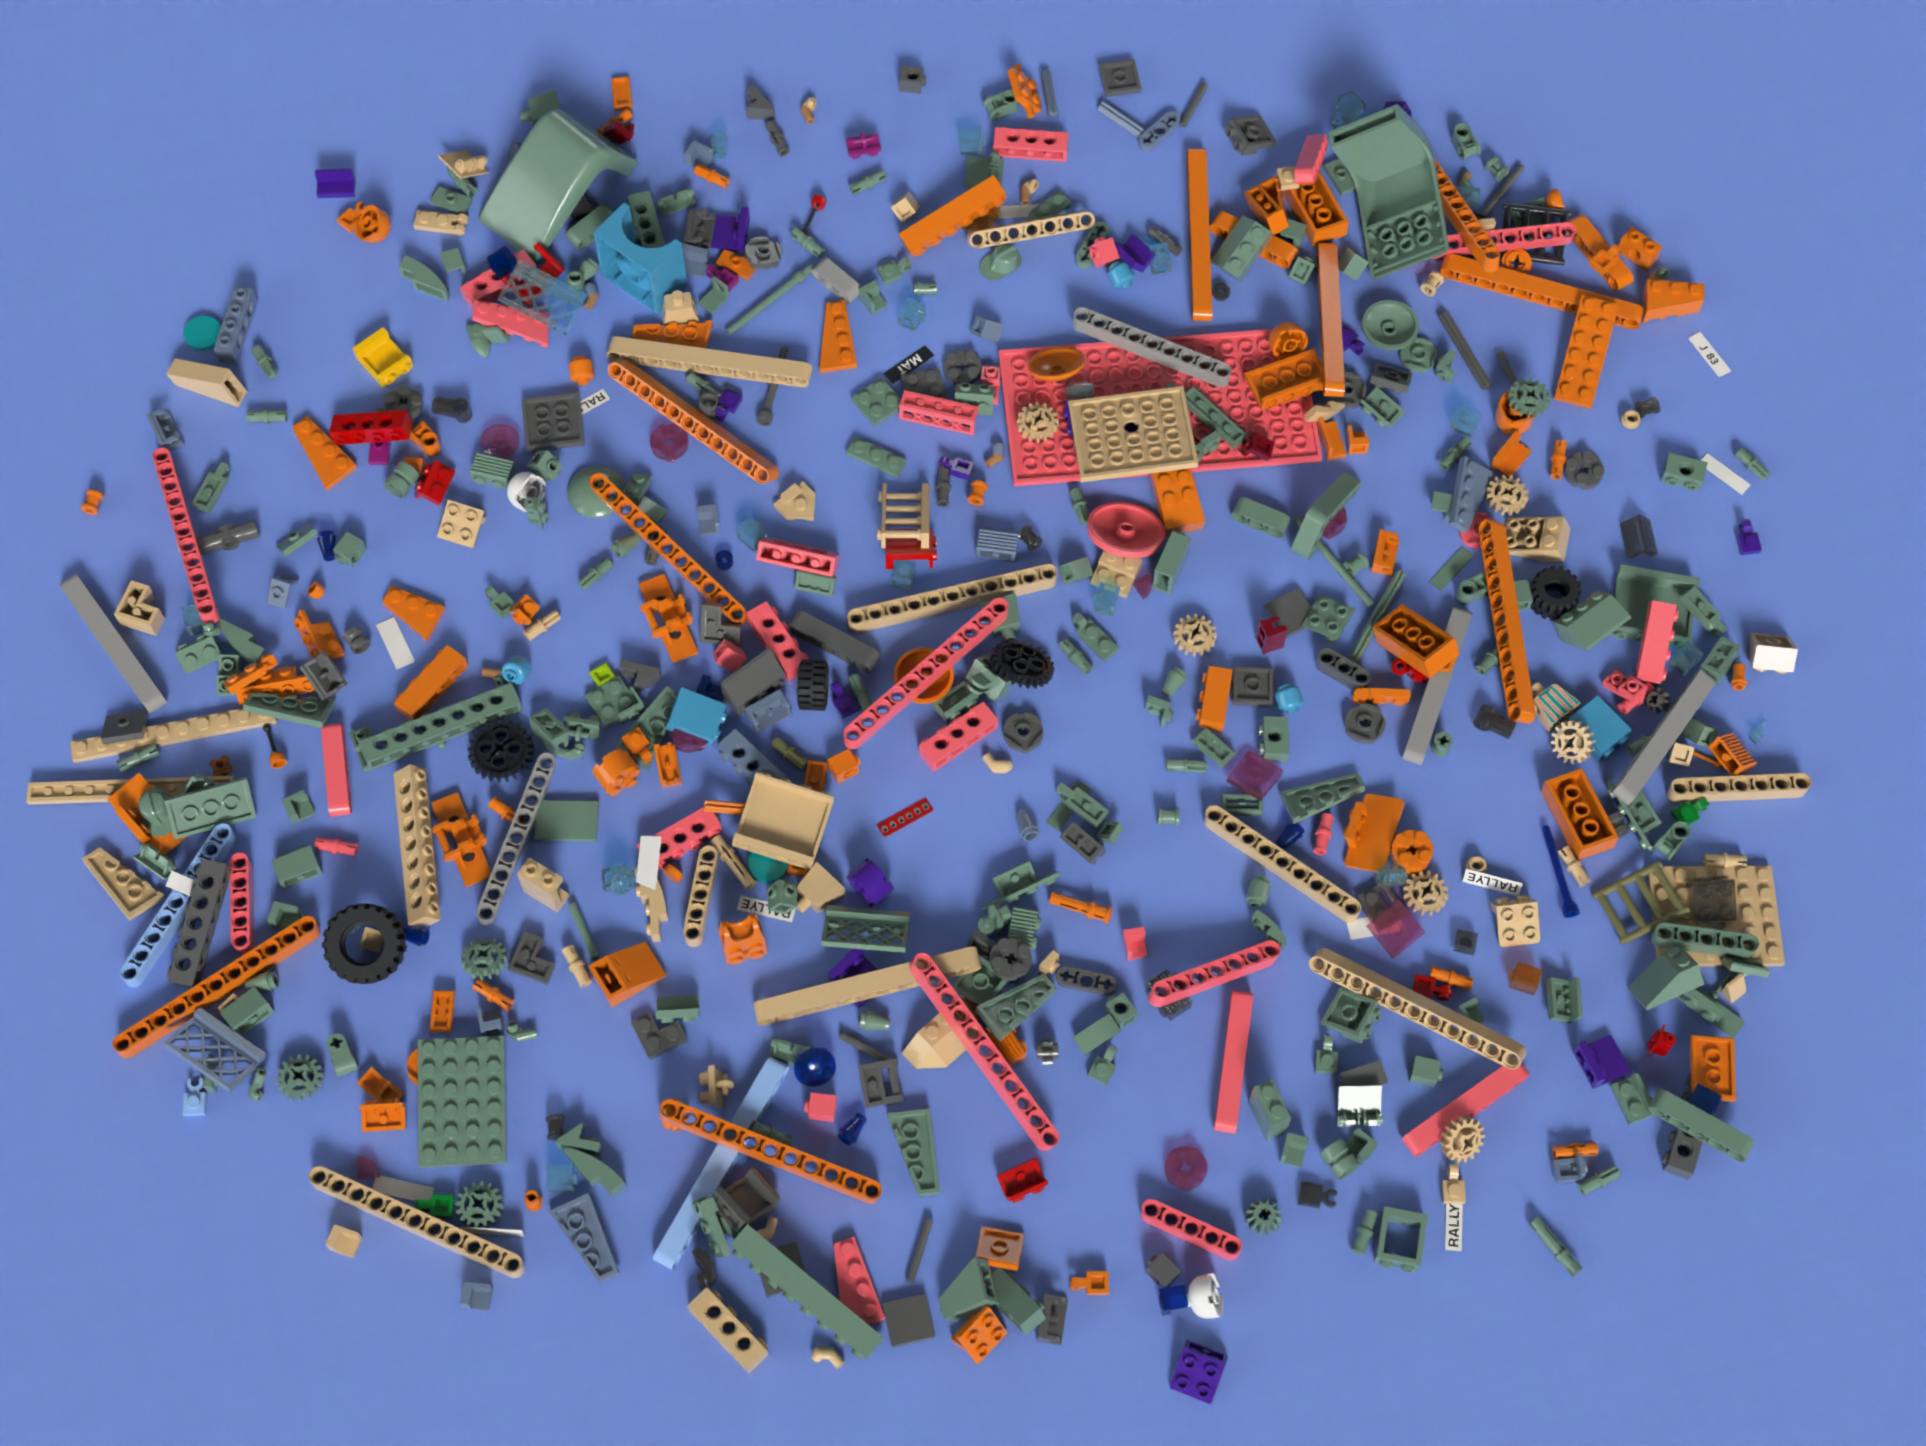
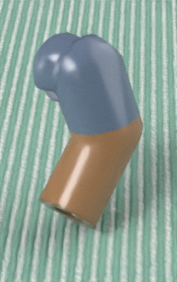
M589 282L583 285V291L588 295L584 307L592 310L599 298L596 286Z
M995 441L992 443L993 455L984 460L988 468L1003 460L1005 447L1002 442Z

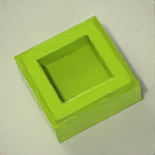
M607 663L589 672L597 687L616 678Z

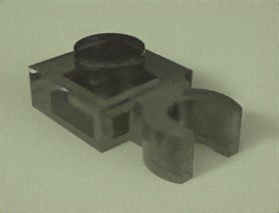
M1301 1181L1298 1205L1320 1208V1204L1324 1203L1327 1207L1334 1208L1336 1202H1331L1328 1196H1337L1338 1191L1330 1189L1324 1192L1322 1191L1323 1185Z

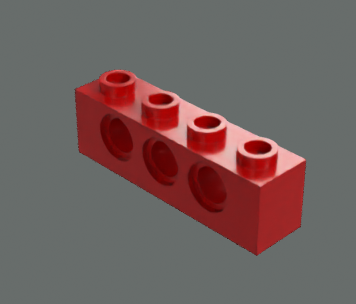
M407 410L333 415L329 434L336 445L409 440L413 422Z

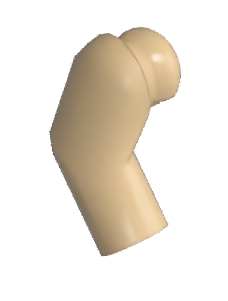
M768 1217L765 1228L756 1232L767 1241L772 1240L778 1219Z

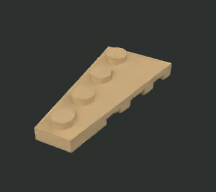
M98 848L82 858L85 866L129 921L165 899L163 893L152 888L151 884L140 879L130 869L125 868L117 859L102 848Z

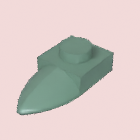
M474 323L467 325L466 329L474 350L480 356L487 358L490 353L491 342L481 332L482 324Z

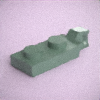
M1058 191L1029 212V216L1024 220L1060 215L1072 206V202L1061 191ZM1031 224L1027 228L1030 230L1034 226Z
M221 462L216 471L213 470L207 474L191 502L193 508L208 514L211 513L230 478L228 475L231 469L228 464Z
M1694 585L1678 598L1701 625L1716 638L1727 630L1720 622V613Z
M1079 612L1072 617V623L1076 626L1077 636L1102 662H1105L1119 651V647L1089 618L1085 620Z
M1062 782L1057 786L1055 792L1062 797L1061 801L1064 805L1096 829L1108 816L1109 810L1079 787L1075 788L1072 786L1069 788Z

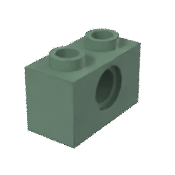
M1669 453L1664 464L1661 482L1671 486L1684 487L1691 491H1699L1704 482L1708 462Z
M1264 716L1262 724L1258 725V736H1262V742H1259V754H1263V762H1287L1289 757L1288 717ZM1275 737L1278 741H1271L1269 738Z

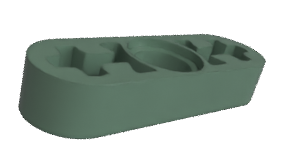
M1097 222L1093 225L1076 254V265L1079 268L1088 269L1093 264V259L1090 257L1087 245L1091 242L1094 243V240L1098 239L1097 233L1101 230L1104 232L1100 233L1099 238H1108L1109 226L1106 223ZM1086 253H1087V254H1088L1087 260L1085 259L1084 261H1081V259H1084V258H1085Z

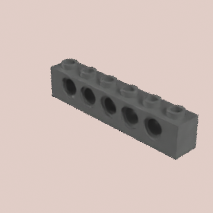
M202 859L201 864L197 867L196 883L192 885L190 891L192 896L190 904L185 908L186 918L184 925H181L179 929V943L173 950V964L169 966L167 971L168 981L175 985L192 988L201 981L232 867L225 863ZM213 879L212 886L206 888L207 881ZM208 899L207 905L201 908V901ZM198 919H202L201 926L195 928V922ZM196 939V945L189 949L190 941ZM190 959V966L183 969V963Z
M1689 1073L1685 1082L1688 1089L1686 1093L1683 1092L1681 1099L1711 1115L1715 1100L1691 1098ZM1676 1127L1675 1131H1671L1668 1143L1671 1144L1670 1149L1665 1151L1662 1163H1665L1663 1171L1689 1180L1694 1173L1703 1142L1693 1136H1687L1684 1131ZM1677 1148L1685 1150L1686 1156L1680 1155Z

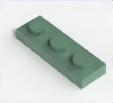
M857 437L853 439L846 451V456L897 479L907 464L906 459Z

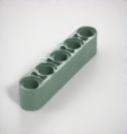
M1666 922L1658 924L1651 935L1652 943L1660 948L1670 949L1680 945L1685 951L1740 959L1751 958L1759 948V940L1752 934ZM1659 932L1666 934L1667 938L1661 937ZM1680 935L1687 937L1688 941L1682 940ZM1701 938L1707 939L1709 944L1702 942ZM1722 941H1727L1730 947L1725 946ZM1743 944H1748L1751 949H1746Z
M1659 1089L1649 1106V1111L1655 1116L1737 1161L1745 1162L1755 1144V1141L1750 1136L1666 1090Z

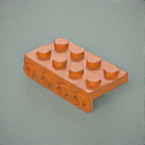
M1313 348L1245 372L1244 379L1261 411L1267 408L1272 409L1281 403H1289L1295 398L1306 397L1312 392L1323 390L1322 362Z

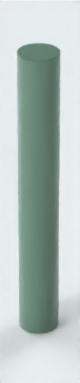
M573 902L568 907L591 960H596L599 958V955L576 902Z

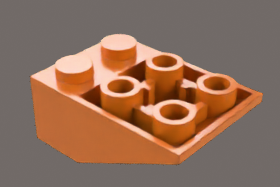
M646 942L608 954L588 966L592 977L611 1008L667 976Z

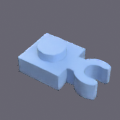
M191 1078L187 1080L190 1093H184L182 1114L184 1116L206 1115L207 1094L206 1092H201L204 1089L203 1078L199 1079L197 1086H193Z

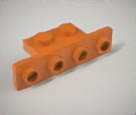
M304 609L299 610L294 619V625L300 632L302 642L310 653V658L324 650L331 660L342 658L345 653L330 622L311 624Z
M284 666L280 669L268 670L267 674L255 680V684L243 687L236 692L239 705L243 706L250 692L277 694L278 698H284L289 695L299 696L315 693L316 691L305 675L298 676L296 666Z

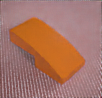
M372 1067L356 1083L372 1098L378 1100L380 1104L387 1103V1099H401L404 1095Z

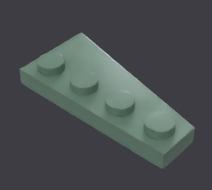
M668 686L665 687L624 734L626 735L639 727L650 743L647 749L652 754V761L655 757L653 745H661L668 731L665 729L677 695ZM620 739L616 743V748L622 749V751L625 749L635 763L648 771L652 761L645 764L638 753L632 756Z
M250 692L243 704V711L323 728L335 706L336 698H328V701L318 700V697L310 696L309 700L297 699L296 695L278 698L277 694Z
M1358 772L1281 791L1280 798L1293 824L1364 792L1365 785Z
M1044 973L976 1006L975 1012L995 1037L1001 1041L1056 993L1057 988Z
M930 1108L887 1113L918 1197L940 1194Z

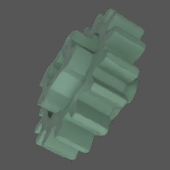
M1529 377L1528 381H1525L1524 378H1521L1520 383L1515 381L1514 386L1510 387L1507 398L1510 400L1509 406H1514L1513 412L1520 411L1519 416L1526 414L1527 418H1530L1531 414L1535 418L1538 417L1539 413L1543 415L1545 409H1548L1551 396H1549L1550 390L1544 389L1546 384H1538V379L1532 382L1531 377Z
M485 937L484 941L477 938V943L474 944L470 941V947L463 948L464 954H461L462 967L467 975L472 974L473 979L477 976H480L481 980L485 976L492 979V974L500 975L499 969L504 970V963L508 962L506 948H503L502 942L497 944L495 938L491 941H488V937Z
M298 1054L296 1060L291 1056L289 1057V1063L282 1062L284 1069L277 1070L281 1075L276 1077L277 1082L280 1083L277 1087L280 1091L283 1090L282 1094L285 1097L289 1096L291 1101L298 1097L299 1101L302 1102L304 1096H307L310 1100L311 1093L318 1094L316 1088L323 1087L322 1082L319 1081L325 1078L323 1073H320L323 1071L321 1065H318L316 1059L311 1061L309 1055H306L303 1059ZM295 1074L304 1078L305 1081H303L302 1079L300 1080L299 1078L297 1079Z
M480 1181L479 1186L472 1182V1188L470 1189L464 1187L465 1194H458L461 1201L455 1202V1205L460 1208L456 1210L458 1216H461V1222L467 1221L466 1225L468 1227H472L475 1224V1228H480V1225L488 1228L489 1222L495 1225L494 1218H501L502 1216L498 1210L504 1209L503 1204L499 1203L503 1201V1197L498 1195V1188L493 1189L491 1183L485 1187L483 1181ZM469 1199V1206L466 1208V1203ZM475 1200L478 1203L483 1204L485 1211H483L482 1208L476 1206L477 1204L475 1203ZM493 1201H494L493 1209H492V1211H490V1205H492V1204H493Z

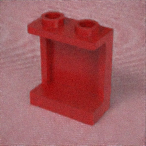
M929 528V548H921V540H917V538H886V569H894V560H929V568H933V561H937V549H933L937 548L936 536L932 535V528ZM886 529V530H917V529Z

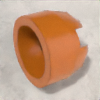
M316 581L311 584L307 591V595L314 599L323 597L325 593L324 587Z

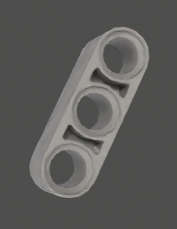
M825 257L811 269L813 276L840 300H845V304H850L859 296V288L861 286L829 258Z

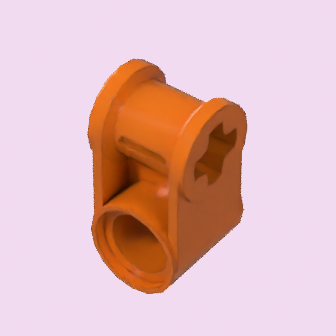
M423 420L419 421V425L410 432V440L427 456H437L441 452V445L437 435Z

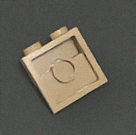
M1103 551L1090 584L1127 599L1142 567L1143 559L1120 557Z

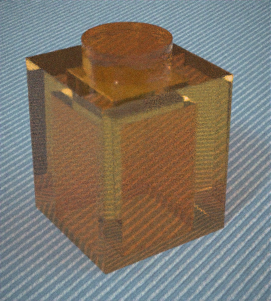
M1518 962L1515 969H1510L1508 980L1511 983L1509 988L1534 996L1543 970Z

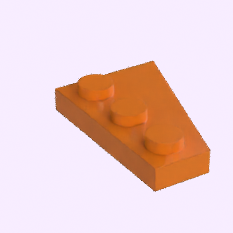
M394 586L390 587L382 601L388 610L409 625V628L414 632L416 631L426 642H428L445 612L444 606Z

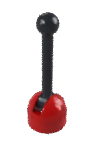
M814 195L811 200L813 211L804 229L801 230L806 235L816 211L823 210L827 203V200L820 195Z

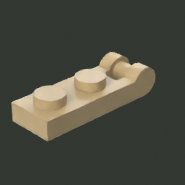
M417 210L413 226L416 230L464 235L466 230L465 224L468 223L469 217L465 214L453 215Z

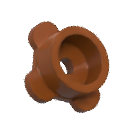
M226 755L217 760L212 759L209 763L210 767L213 768V776H226L233 770L229 764V757Z

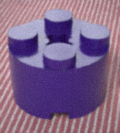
M868 858L848 873L846 877L851 887L857 893L860 891L863 900L870 907L879 903L894 890L891 882L887 883L885 881L884 873L873 861H869Z

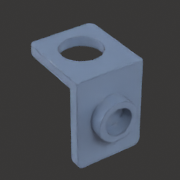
M284 574L273 577L267 603L283 609L286 608L290 587L297 584L299 579Z

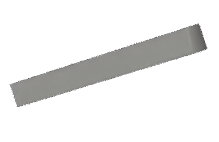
M1079 307L1074 311L1073 328L1078 332L1217 387H1225L1229 384L1231 367L1227 363L1090 309Z
M75 574L60 583L59 586L148 713L151 714L167 704L158 688L78 575Z
M1453 606L1445 632L1455 638L1458 651L1460 652L1472 612ZM1456 661L1450 673L1438 671L1429 678L1402 760L1422 765Z
M1702 668L1692 676L1611 791L1612 794L1627 806L1636 798L1712 690L1717 680Z
M542 753L536 761L477 907V918L482 925H491L497 918L555 773L556 760L550 753ZM544 761L552 763L548 768H544L541 764ZM538 779L545 782L542 786L534 785V781ZM529 798L537 800L534 805H529L526 801ZM526 816L530 820L524 824L519 822V819ZM514 835H520L522 840L520 842H513L511 838ZM506 854H513L515 858L512 861H506L504 856ZM503 872L507 874V877L504 880H499L496 878V875ZM493 891L500 894L496 899H491L488 895ZM489 910L492 912V915L489 918H483L481 913Z

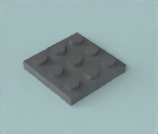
M579 392L521 399L527 452L585 445Z

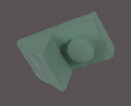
M580 1123L556 1141L558 1149L561 1150L568 1147L600 1157L603 1150L601 1143L597 1139L591 1137L583 1139L586 1129L584 1123Z

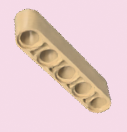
M704 846L700 850L683 927L685 942L690 947L699 946L703 942L719 866L718 852L713 846ZM708 855L714 856L712 860L707 861L704 859ZM704 874L710 875L706 880L700 878ZM698 894H706L702 899L696 898ZM695 913L702 914V916L699 918L692 917ZM691 932L698 933L694 938L688 936Z

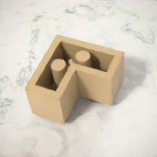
M131 580L114 615L120 625L157 636L165 618L159 608L151 606L155 595L150 586Z

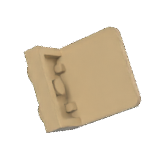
M1519 895L1517 899L1509 900L1508 897H1500L1496 901L1490 902L1491 911L1496 914L1498 944L1501 947L1534 944L1540 941L1538 902L1529 897V895Z

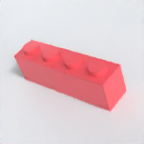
M1654 600L1649 601L1634 676L1639 681L1657 685L1661 684V681H1665L1667 669H1664L1665 661H1669L1671 650L1668 649L1669 641H1673L1675 633L1672 626L1673 622L1677 621L1679 610H1676L1677 605Z

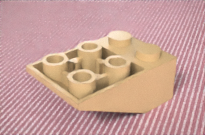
M1564 516L1507 518L1505 529L1510 555L1545 563L1565 561L1571 528Z

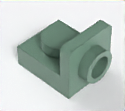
M1306 256L1304 258L1298 257L1288 278L1306 286L1313 270L1315 271L1316 265L1313 264L1314 260Z
M1148 696L1145 710L1152 715L1163 716L1161 727H1165L1166 722H1171L1174 713L1171 710V702Z

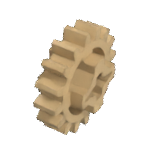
M1036 402V406L1029 403L1028 409L1023 407L1022 412L1018 413V432H1022L1023 438L1029 436L1030 442L1033 439H1036L1037 443H1039L1040 439L1046 442L1047 436L1053 438V433L1057 432L1059 426L1057 412L1053 413V407L1047 409L1046 403L1043 406H1040L1039 402Z
M1502 475L1501 480L1495 477L1494 482L1490 481L1485 494L1487 495L1485 500L1490 501L1489 507H1495V513L1500 510L1501 515L1508 512L1509 516H1512L1513 511L1518 514L1520 509L1525 508L1529 498L1527 496L1529 491L1524 490L1526 484H1519V478L1513 480V475H1510L1509 479Z
M1197 614L1194 615V618H1191L1189 615L1186 616V620L1181 618L1179 624L1175 625V631L1173 632L1174 644H1179L1178 650L1185 649V655L1192 652L1193 657H1195L1197 652L1203 656L1204 650L1209 653L1210 646L1214 647L1217 633H1214L1216 627L1211 626L1212 621H1204L1205 616L1199 619Z
M1575 719L1569 722L1564 721L1561 725L1555 727L1557 732L1551 734L1555 738V740L1551 741V744L1556 746L1552 751H1558L1557 758L1564 757V763L1571 761V764L1584 762L1585 759L1591 757L1589 752L1595 750L1591 744L1595 743L1596 740L1590 737L1594 733L1587 731L1589 729L1588 725L1582 726L1583 721L1575 722Z
M1419 871L1418 877L1413 873L1411 878L1406 880V886H1404L1402 891L1406 893L1403 896V900H1408L1407 907H1414L1413 913L1420 910L1421 916L1425 912L1432 916L1433 910L1439 913L1440 907L1444 908L1445 900L1449 897L1446 894L1448 887L1442 886L1445 880L1439 881L1437 879L1438 874H1435L1433 877L1430 871L1426 875ZM1429 889L1428 893L1422 898L1423 893Z
M1467 1115L1465 1118L1458 1116V1121L1456 1122L1452 1119V1125L1450 1127L1445 1126L1447 1132L1441 1133V1136L1444 1137V1140L1440 1141V1144L1444 1146L1441 1151L1452 1161L1454 1160L1457 1163L1463 1161L1466 1163L1468 1157L1474 1159V1153H1480L1478 1147L1484 1145L1481 1142V1139L1485 1137V1134L1482 1133L1484 1128L1474 1118Z

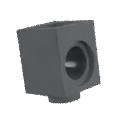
M901 65L899 91L921 94L922 86L926 85V75H923V68Z
M1163 1252L1158 1257L1156 1255L1152 1256L1146 1263L1148 1267L1145 1273L1163 1291L1180 1277L1181 1270Z

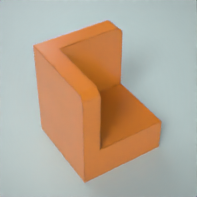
M1348 425L1345 434L1348 454L1367 453L1370 444L1369 437H1366L1364 431L1353 432L1352 425Z

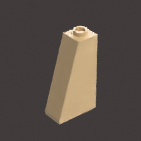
M174 359L166 373L176 386L236 407L240 406L247 394V390L232 371L227 368Z

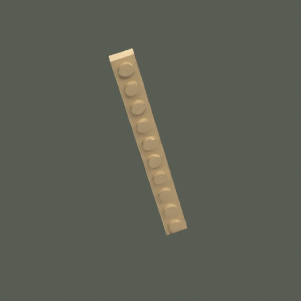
M241 708L148 726L145 729L143 739L103 744L101 736L71 741L72 761L77 763L129 753L135 750L139 751L153 743L160 747L262 727L265 724L273 725L277 724V718L246 712Z
M206 776L216 782L215 785L236 780L234 776ZM191 777L148 778L146 780L154 789H162L168 793L169 797L182 794ZM130 779L28 783L26 802L28 805L109 802L108 798Z

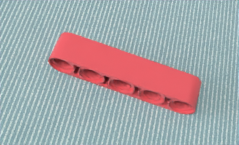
M1326 134L1306 136L1294 170L1296 184L1316 182L1327 151Z
M343 723L327 724L321 728L329 814L330 817L352 814Z
M236 853L230 858V867H232L230 875L231 943L239 954L244 955L254 948L253 866L246 854ZM240 863H245L243 867L237 868ZM246 882L242 887H238L239 883ZM241 901H246L243 906H238ZM246 920L244 925L238 926L241 921ZM247 940L244 945H238L240 941Z
M1148 1199L1142 1204L1140 1216L1145 1223L1223 1259L1231 1261L1239 1256L1242 1244L1236 1236L1157 1200ZM1149 1207L1154 1208L1156 1214L1148 1215L1145 1209ZM1171 1216L1175 1218L1176 1223L1170 1225L1166 1223L1165 1218ZM1185 1227H1195L1196 1233L1189 1234L1186 1232ZM1207 1235H1213L1217 1241L1215 1243H1209L1206 1241L1205 1237ZM1233 1244L1237 1251L1229 1252L1225 1246Z

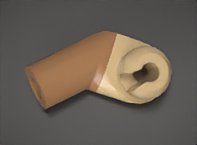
M809 97L801 107V113L807 124H812L815 121L812 112L816 107L817 101L813 97Z
M1032 179L1020 188L1021 204L1028 205L1030 203V195L1039 187L1037 180Z

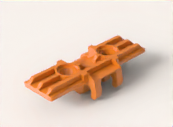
M665 574L638 583L646 603L640 606L641 612H644L652 630V637L654 639L661 637L672 663L699 654L688 629V626L692 624L693 617L684 606L685 599L683 594H679L678 599L675 600ZM653 613H660L665 626L659 628ZM673 631H679L681 636L673 639L670 637V634Z
M458 792L431 802L439 824L432 827V832L436 834L443 850L444 861L450 862L455 860L466 887L490 878L492 872L482 851V847L486 845L487 839L479 828L477 815H471L469 820ZM458 818L455 822H450L451 819ZM450 832L453 833L458 848L453 851L445 834ZM466 853H474L475 858L472 861L467 862L463 859Z

